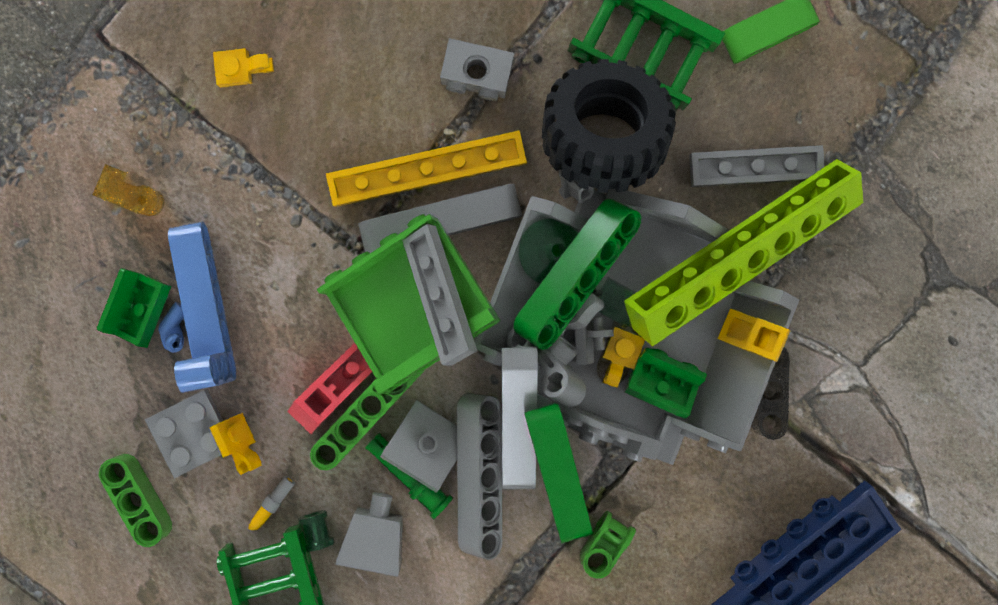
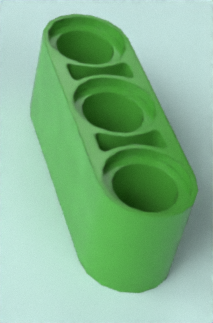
M785 0L723 31L725 35L722 41L733 64H737L807 31L820 23V20L810 0Z
M121 454L106 460L99 469V478L131 536L142 547L156 545L170 534L172 521L140 463L130 454ZM116 463L124 468V478L116 475L114 470ZM132 492L140 496L142 501L140 507L132 503ZM147 522H152L157 526L158 535L150 534L147 529Z

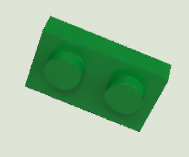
M121 268L101 315L97 330L102 333L116 335L138 347L148 348L172 286L143 273Z
M645 348L639 355L635 368L631 372L624 393L686 419L690 416L698 388L705 382L707 374L700 371L694 364L680 362L668 357L667 353L662 350Z

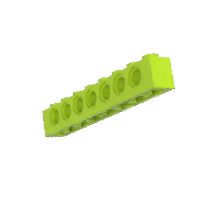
M838 159L834 160L624 300L632 329L653 347L863 204L861 172Z

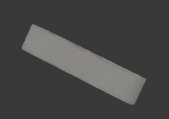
M507 184L365 220L358 223L364 250L371 253L380 247L379 243L382 239L393 233L400 234L409 228L407 224L413 218L425 214V216L430 214L438 218L448 236L513 220L523 215L515 184Z
M537 347L502 348V490L536 488V454L524 412L537 409Z
M466 393L459 399L457 405L458 544L464 553L486 560L496 558L502 548V409L499 400L495 396Z

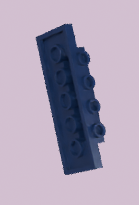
M863 481L840 501L833 495L829 498L817 500L812 506V512L803 519L792 520L787 525L786 533L777 540L771 539L766 541L761 547L760 554L751 561L744 560L740 562L735 568V574L730 577L735 586L711 605H809L902 529L874 487L867 481Z

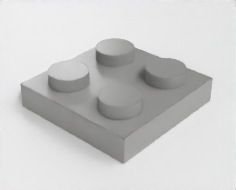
M208 389L145 419L174 479L222 455L209 427L222 422L223 419Z

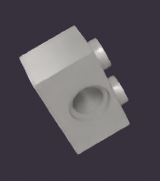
M449 38L440 75L441 84L447 85L446 90L454 93L465 94L466 90L478 92V97L485 100L497 101L498 97L505 99L514 61V53ZM474 65L482 66L486 74L480 79H473L467 73L469 68Z

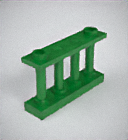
M603 0L583 42L574 37L572 38L568 47V52L572 53V58L581 64L589 61L591 64H596L599 59H609V63H617L618 60L625 61L644 22L650 20L661 26L660 30L662 32L643 67L646 70L645 74L649 77L652 74L655 75L674 37L679 35L690 41L691 48L671 87L663 83L660 85V88L665 87L672 97L670 102L675 105V110L677 111L678 108L684 110L690 104L692 98L682 92L702 53L707 51L713 53L720 45L725 32L663 0ZM622 6L631 11L632 18L611 57L594 47L614 8Z
M302 523L290 526L283 533L284 538H281L279 543L236 554L233 543H229L218 552L217 568L220 575L225 576L233 605H250L248 599L291 587L295 590L299 589L302 600L299 602V605H325ZM282 555L286 558L290 557L293 570H290V574L248 586L244 585L240 567Z

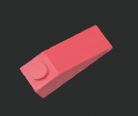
M354 343L293 402L287 411L310 434L372 373L357 345Z

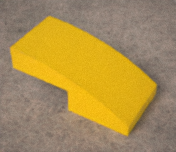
M730 308L717 339L777 362L791 330Z

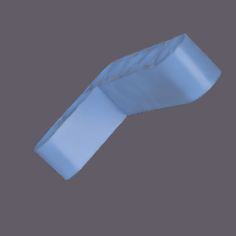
M204 222L169 228L168 241L192 359L175 363L174 374L177 386L184 393L235 381V361L208 229Z

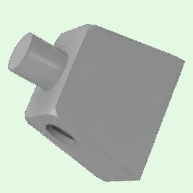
M375 492L372 495L370 509H356L335 565L398 577L402 565L403 516L389 513L392 502L391 495Z

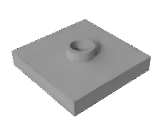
M416 400L380 457L437 493L457 461V425Z

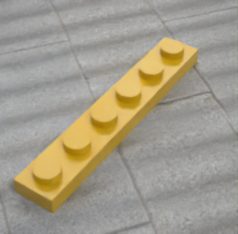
M518 130L326 173L332 205L338 207L526 165L527 160L521 133Z

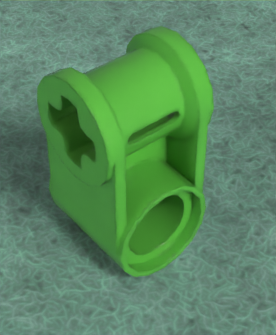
M604 512L596 523L593 534L580 552V562L585 572L595 579L606 577L621 554L630 545L636 529L632 526L626 527L612 518L611 512ZM609 529L613 530L614 532L618 533L619 535L614 534V533L611 532ZM592 554H603L604 560L600 566L591 567L588 565L589 557Z

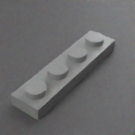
M823 145L696 152L689 154L691 187L804 181L825 167Z
M426 224L402 241L441 364L452 366L477 352V348L437 228L434 225Z

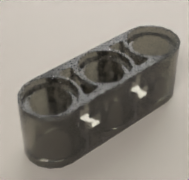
M783 347L778 361L775 362L768 382L772 381L774 383L775 393L767 399L763 393L751 425L754 432L771 440L780 439L788 429L790 357L785 347ZM768 415H773L775 419L774 427L769 431H765L763 429V420Z

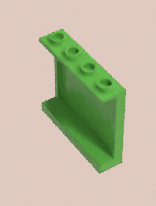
M422 214L413 218L407 224L409 228L400 234L393 233L380 241L379 248L371 253L364 252L352 260V266L343 272L338 270L331 273L324 279L325 284L317 288L319 294L328 296L376 377L372 384L378 394L390 393L440 361L402 241L426 224L434 225L437 228L473 339L501 321L438 218L430 214L427 216Z

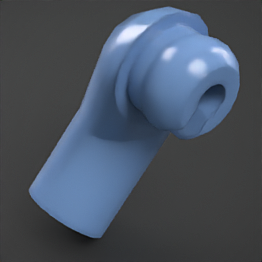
M174 302L158 327L164 348L172 353L179 352L184 346V337L180 326L184 316L182 306L178 302Z

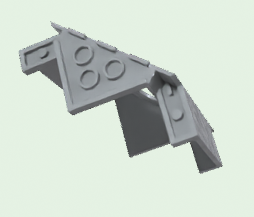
M609 189L607 194H603L594 190V194L590 199L577 203L574 212L556 202L531 196L490 302L501 321L477 336L475 340L476 348L478 351L485 353L483 360L502 367V348H508L507 337L513 329L516 316L557 263V260L538 252L551 221L579 233L599 205L606 199H614L637 210L641 215V224L637 233L591 293L604 302V308L594 316L603 317L604 330L611 329L615 317L631 323L624 300L728 232L729 229L690 205L631 191L616 192L615 189ZM748 281L653 347L645 340L641 353L645 348L659 349L667 353L668 357L680 362L694 364L700 371L707 374L705 382L698 388L690 416L686 419L624 393L632 369H629L627 376L619 383L617 388L602 383L597 374V363L602 350H595V363L577 365V362H569V365L586 385L584 399L574 407L565 406L544 394L541 383L546 371L538 362L537 408L558 403L565 426L579 431L578 438L597 445L599 440L612 443L624 449L622 455L641 462L642 457L653 460L658 459L673 465L684 436L695 441H699L700 437H704L709 440L707 443L708 447L726 453L728 448L742 451L775 361L735 347L717 338L730 308L788 329L799 299L783 290ZM566 330L564 332V338L568 342L575 341V330Z

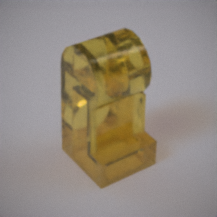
M105 164L92 195L137 214L155 216L162 211L165 202L160 191L149 186H135L125 182L124 179L127 172Z

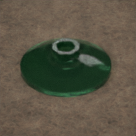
M543 219L527 228L520 240L519 258L524 271L532 280L539 284L542 283L577 236L574 229L554 219ZM554 245L559 248L560 255L558 257L554 256L552 252Z

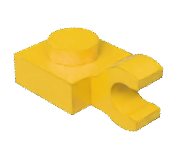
M246 48L213 52L216 85L220 88L252 84L251 74L274 72L273 58H269L268 54H257L250 57L249 51Z
M613 327L614 336L609 337L602 358L610 361L602 383L617 388L624 367L634 370L645 339L620 328Z
M243 413L209 427L223 458L232 455L235 467L240 475L262 466L258 454L249 448V445L256 441Z

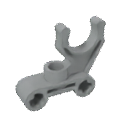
M594 294L588 297L551 347L545 350L537 348L538 362L546 371L541 383L544 394L568 407L577 406L582 402L586 394V385L569 365V362L578 352L564 338V332L566 330H578L586 327L595 314L604 308V302ZM514 328L508 334V348L536 347L517 335Z

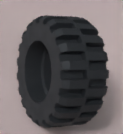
M599 59L596 64H591L589 61L580 64L578 70H575L574 67L563 74L562 79H557L552 85L551 92L547 94L541 137L543 139L542 146L545 155L549 157V163L556 171L561 169V176L567 181L572 182V180L578 182V187L586 190L589 187L597 188V192L608 193V189L623 192L628 191L629 185L637 188L645 184L646 179L653 178L659 172L660 165L664 164L676 125L675 105L670 102L672 97L665 87L660 88L661 82L653 74L649 77L645 74L646 70L638 65L633 68L628 66L626 61L618 60L617 63H609V59ZM592 115H611L627 122L634 129L635 133L623 138H605L588 131L580 121Z

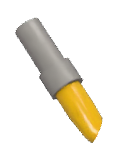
M284 476L274 491L268 494L261 503L262 506L248 526L249 530L254 531L261 528L271 514L277 511L282 504V500L295 485L291 478Z

